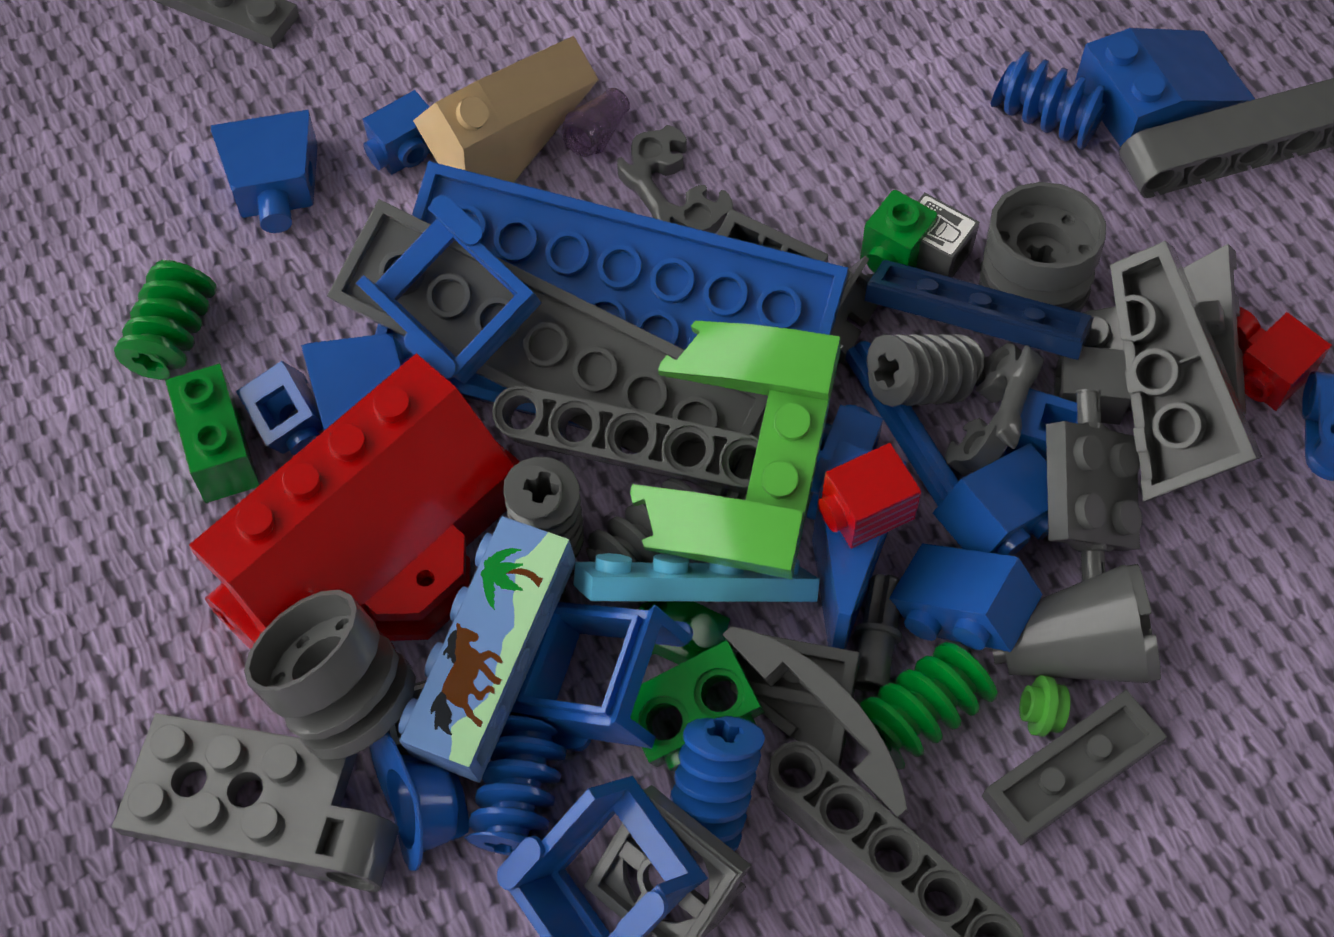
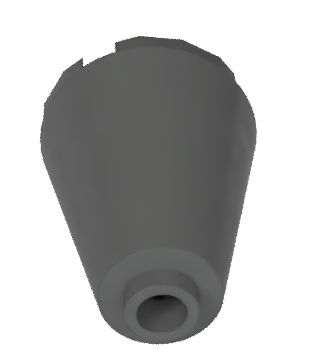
M1121 565L1041 598L1012 651L1008 652L992 648L994 664L1007 663L1009 675L1038 677L1044 675L1053 678L1148 683L1160 680L1161 666L1156 634L1152 635L1149 614H1152L1139 565Z

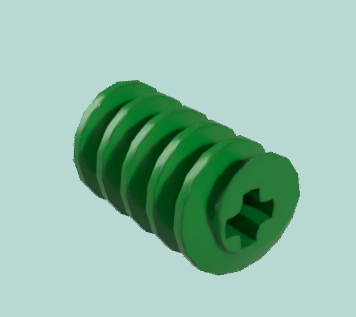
M174 260L156 262L148 271L146 284L140 289L138 301L130 311L131 319L127 321L122 329L123 337L119 339L114 347L117 360L138 375L158 380H166L170 377L168 368L182 369L187 363V357L182 351H190L193 348L195 341L191 333H197L201 329L202 321L199 316L205 315L208 312L210 306L206 298H212L216 294V283L203 272L187 264Z
M944 642L935 647L933 657L927 655L920 658L916 662L914 670L907 669L901 672L897 677L896 684L888 683L879 689L878 698L872 696L866 698L861 702L860 707L875 726L896 768L900 770L905 768L904 759L899 751L901 748H904L914 757L922 756L924 748L918 737L920 734L932 743H939L943 739V734L937 723L938 720L952 730L957 729L961 726V719L956 710L957 706L968 715L974 716L980 709L974 693H977L987 702H993L997 698L998 691L988 672L971 654L956 644Z

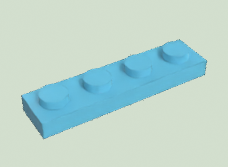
M604 553L596 555L595 562H575L573 585L590 601L817 602L820 579L800 567L798 559L796 560L792 580L713 563H689L688 558L668 554L653 556V563L632 562V558L625 555Z

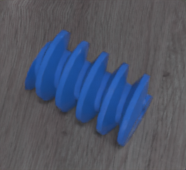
M1025 51L1016 62L1013 61L1002 75L994 91L991 107H997L1005 100V113L1014 116L1023 109L1022 119L1026 124H1033L1041 117L1040 127L1045 133L1052 132L1060 124V140L1064 142L1069 141L1078 133L1077 146L1081 150L1084 149L1095 134L1105 113L1106 104L1102 102L1105 86L1099 85L1088 96L1084 94L1085 77L1081 76L1069 87L1066 85L1068 69L1063 67L1053 78L1047 76L1049 60L1044 59L1034 70L1030 69L1031 52Z
M523 716L508 717L490 758L491 761L488 763L482 777L486 785L477 789L475 802L480 809L472 812L469 818V826L474 833L464 837L470 844L486 851L510 856L525 838L529 837V831L548 830L550 821L535 813L534 810L535 807L554 806L555 796L541 789L540 786L541 784L560 782L561 773L547 766L546 762L565 760L567 753L565 748L552 742V738L558 735V731L553 726L534 718Z
M724 716L715 719H695L687 723L683 732L685 743L679 751L680 764L674 774L676 784L670 793V800L733 851H736L742 840V830L747 818L746 812L751 801V791L761 759L760 750L765 741L762 728L753 722L740 717Z

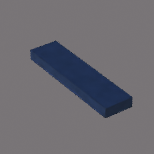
M888 260L882 261L868 282L864 300L1079 360L1094 319L1091 315Z

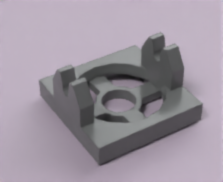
M651 785L644 789L649 799L691 854L694 850L702 856L709 873L708 899H706L693 889L678 903L693 918L681 922L663 919L646 937H705L724 919L734 906L732 902L745 890L746 885L741 881L751 867V864ZM623 823L584 885L588 891L621 918L647 892L654 888L649 880V868L652 863ZM627 863L638 871L637 883L642 892L639 898L634 895L628 880Z

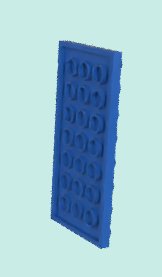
M428 161L412 213L413 216L432 224L437 219L427 209L431 205L432 200L438 195L450 197L482 228L483 238L480 243L495 257L684 350L697 336L691 329V325L695 321L754 324L831 335L849 274L848 267ZM378 324L375 335L393 334L401 344L405 359L413 356L405 347L404 336ZM476 373L465 384L455 377L448 380L459 390L462 396L489 404H494L497 396L506 389ZM524 403L515 409V411L536 416V408L533 403ZM571 421L568 423L570 426L587 430Z

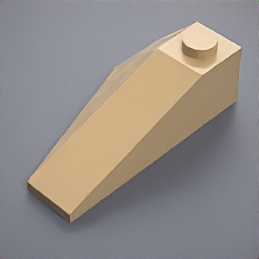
M572 36L444 97L415 118L413 122L438 164L514 183L599 79L576 38Z

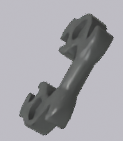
M666 125L661 130L648 131L636 135L631 143L632 165L628 164L622 157L617 159L619 179L629 189L638 194L652 214V218L715 234L723 224L730 208L733 209L732 199L725 190H721L718 200L713 202L707 199L706 185H698L686 192V203L683 206H677L667 201L652 180V173L659 172L664 176H669L683 168L682 153L687 151L685 135L679 129L670 125ZM670 151H677L680 153L672 154Z
M1006 343L990 356L984 357V368L980 378L975 383V386H977L976 391L991 403L1001 400L1002 402L989 424L980 418L969 421L963 426V430L967 434L962 442L958 445L956 442L951 441L948 445L945 461L962 476L975 472L998 460L1006 446H1009L1011 449L1017 446L1022 431L1021 414L1029 388L1036 380L1044 362V358L1028 345L1022 351L1013 343Z

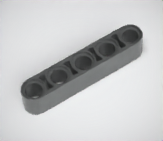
M1334 78L1145 129L1134 134L1122 144L1119 149V156L1140 194L1144 198H1151L1155 196L1154 192L1156 191L1162 195L1201 184L1202 181L1200 179L1203 178L1208 182L1247 171V166L1249 165L1254 169L1294 158L1292 153H1297L1298 156L1333 147Z
M513 386L505 389L497 396L492 411L496 427L513 441L525 446L670 478L673 477L742 494H747L750 479L736 477L733 474L732 465L740 453L745 451L756 452L759 438L748 434L526 386ZM533 403L536 408V416L533 423L524 429H514L511 423L514 410L521 404ZM578 415L590 416L592 429L589 435L578 442L568 441L566 427L569 421ZM633 427L647 429L649 433L648 443L641 452L626 454L622 451L621 439L628 429ZM689 439L703 441L706 445V453L699 464L692 467H684L678 464L676 459L677 450L684 441Z
M798 741L785 743L776 749L770 760L767 783L768 794L773 803L923 936L977 937L987 934L994 937H1024L1021 926L1009 913L819 750L808 743ZM792 768L801 769L808 774L812 782L805 787L794 788L785 784L780 778V774ZM834 809H847L856 816L859 824L852 829H839L831 824L827 814ZM886 849L894 850L905 859L907 868L900 872L886 871L877 863L875 854ZM934 891L943 892L954 902L956 912L948 916L937 915L928 908L924 896Z

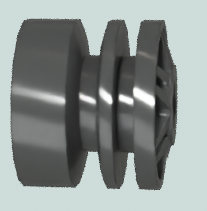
M1036 182L1019 185L1003 194L992 209L987 232V243L980 267L979 285L1081 312L1089 300L1091 285L1095 278V268L1099 264L1106 240V221L1099 207L1082 192L1056 183Z
M341 590L320 591L299 600L279 614L256 640L248 653L244 668L248 686L273 712L285 719L287 728L300 737L301 743L311 753L323 760L343 759L363 751L383 737L401 718L405 706L413 697L416 676L410 663L402 654L396 652L393 643L388 638L379 634L375 622L355 598Z

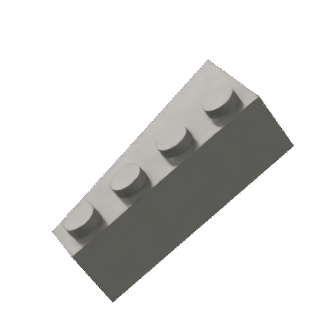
M1163 241L1111 264L1120 339L1123 341L1126 363V383L1128 393H1130L1134 419L1136 452L1139 455L1142 476L1140 482L1143 501L1161 497L1262 458L1175 248L1168 242Z

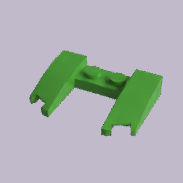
M695 321L691 325V329L697 336L677 360L666 355L660 363L658 372L660 376L768 396L745 500L704 493L632 484L630 491L632 503L634 506L646 504L653 531L652 536L642 539L643 547L645 550L793 580L840 356V337L754 324Z

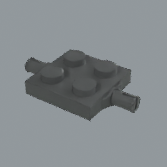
M1091 388L1076 391L1078 424L1068 421L1046 424L1049 541L1067 543L1076 551L1081 552L1082 581L1105 572V552H1110L1111 550H1139V530L1142 524V515L1138 501V471L1140 462L1138 452H1136L1134 436L1111 431L1101 423V390Z

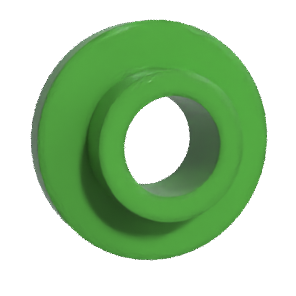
M1040 675L1034 680L1032 685H1027L1021 694L1019 703L1020 718L1022 721L1028 722V731L1035 736L1044 737L1049 732L1060 733L1064 729L1070 713L1069 690L1065 685L1057 684L1053 677Z

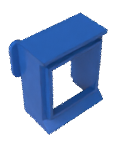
M438 195L427 208L437 219L376 283H373L363 275L356 284L407 332L404 337V344L413 355L417 353L447 380L455 377L465 384L542 302L518 277L480 243L483 238L482 228L450 197ZM454 240L514 295L457 357L397 301Z
M558 602L510 714L542 720L553 726L558 731V735L552 738V742L567 750L583 751L589 746L591 740L652 749L656 737L632 720L630 716L654 645L685 646L692 640L693 629L686 622L674 621L656 605L650 610ZM580 634L625 639L602 707L557 701Z
M633 775L588 788L542 841L536 836L525 838L497 871L499 885L503 889L509 890L540 937H646L689 892L708 879ZM616 813L665 882L657 884L650 892H647L621 919L616 929L610 934L565 869Z

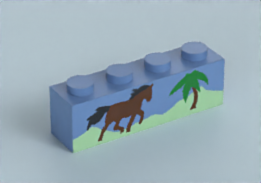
M501 516L494 533H486L482 538L475 557V566L478 567L469 588L462 587L453 601L450 612V620L453 623L444 643L437 642L430 651L425 665V676L428 678L418 699L412 698L407 703L400 718L398 731L402 735L399 741L411 757L480 783L575 565L576 559L569 539Z

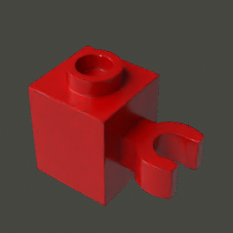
M1239 307L1240 316L1237 317L1238 346L1244 354L1245 394L1255 401L1266 403L1273 410L1277 411L1306 383L1309 374L1312 371L1318 370L1332 345L1288 312L1265 331L1251 312Z

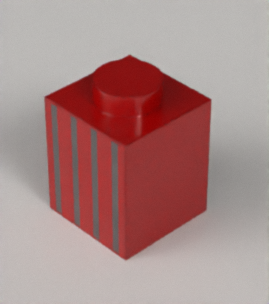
M888 443L826 471L822 498L819 499L818 504L821 515L829 529L834 533L840 531L852 549L915 519L921 489L892 444Z

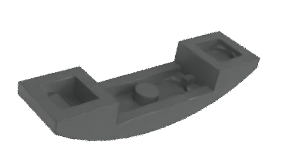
M731 626L722 634L729 644L770 687L789 670L869 753L853 769V772L886 808L901 821L909 812L896 766L875 726L850 694L813 661L773 638Z

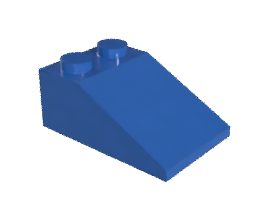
M1128 28L1089 42L1085 45L1075 79L1076 82L1081 76L1086 78L1084 94L1088 96L1099 85L1105 86L1102 102L1106 104V109L1102 122L1120 147L1128 138L1145 129L1255 100V97L1205 31Z
M839 440L831 461L821 458L818 463L811 492L814 493L809 504L807 518L815 520L812 542L817 576L820 579L819 589L828 646L846 650L888 532L851 549L840 531L832 532L825 523L818 504L819 499L822 498L825 472L871 451Z

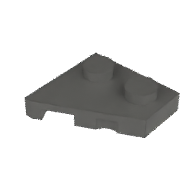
M765 635L791 647L813 661L835 679L854 699L861 653ZM737 652L736 656L765 712L763 715L798 742H805L815 747L840 769L847 730L789 670L770 687ZM731 682L730 690L738 695L737 686Z

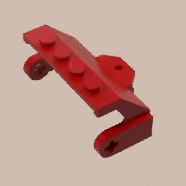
M416 353L189 544L193 554L222 582L205 597V600L217 617L249 649L253 647L260 634L279 614L301 599L320 591L341 590L352 595L375 622L379 634L390 641L428 640L450 620L452 604L458 591L464 586L469 588L471 584V561L466 555V547L507 511L506 500L503 494L504 480L510 469L520 461L493 438L459 390Z

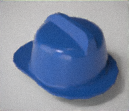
M387 732L383 737L371 744L369 749L379 784L394 817L395 824L399 827L398 839L402 857L410 871H417L422 863L423 852L449 841L459 839L469 832V817L464 790L457 774L415 759L410 755H401L394 740Z

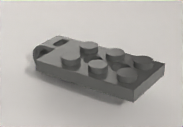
M155 713L111 827L120 835L288 867L298 876L334 882L338 885L368 892H378L381 890L399 831V827L394 822L384 817L361 810L341 807L357 758L356 753L343 759L323 760L311 753L298 737ZM195 771H206L207 778L203 788L193 796L181 797L180 789L184 779ZM250 781H262L263 790L259 799L250 806L237 807L236 796L240 788Z

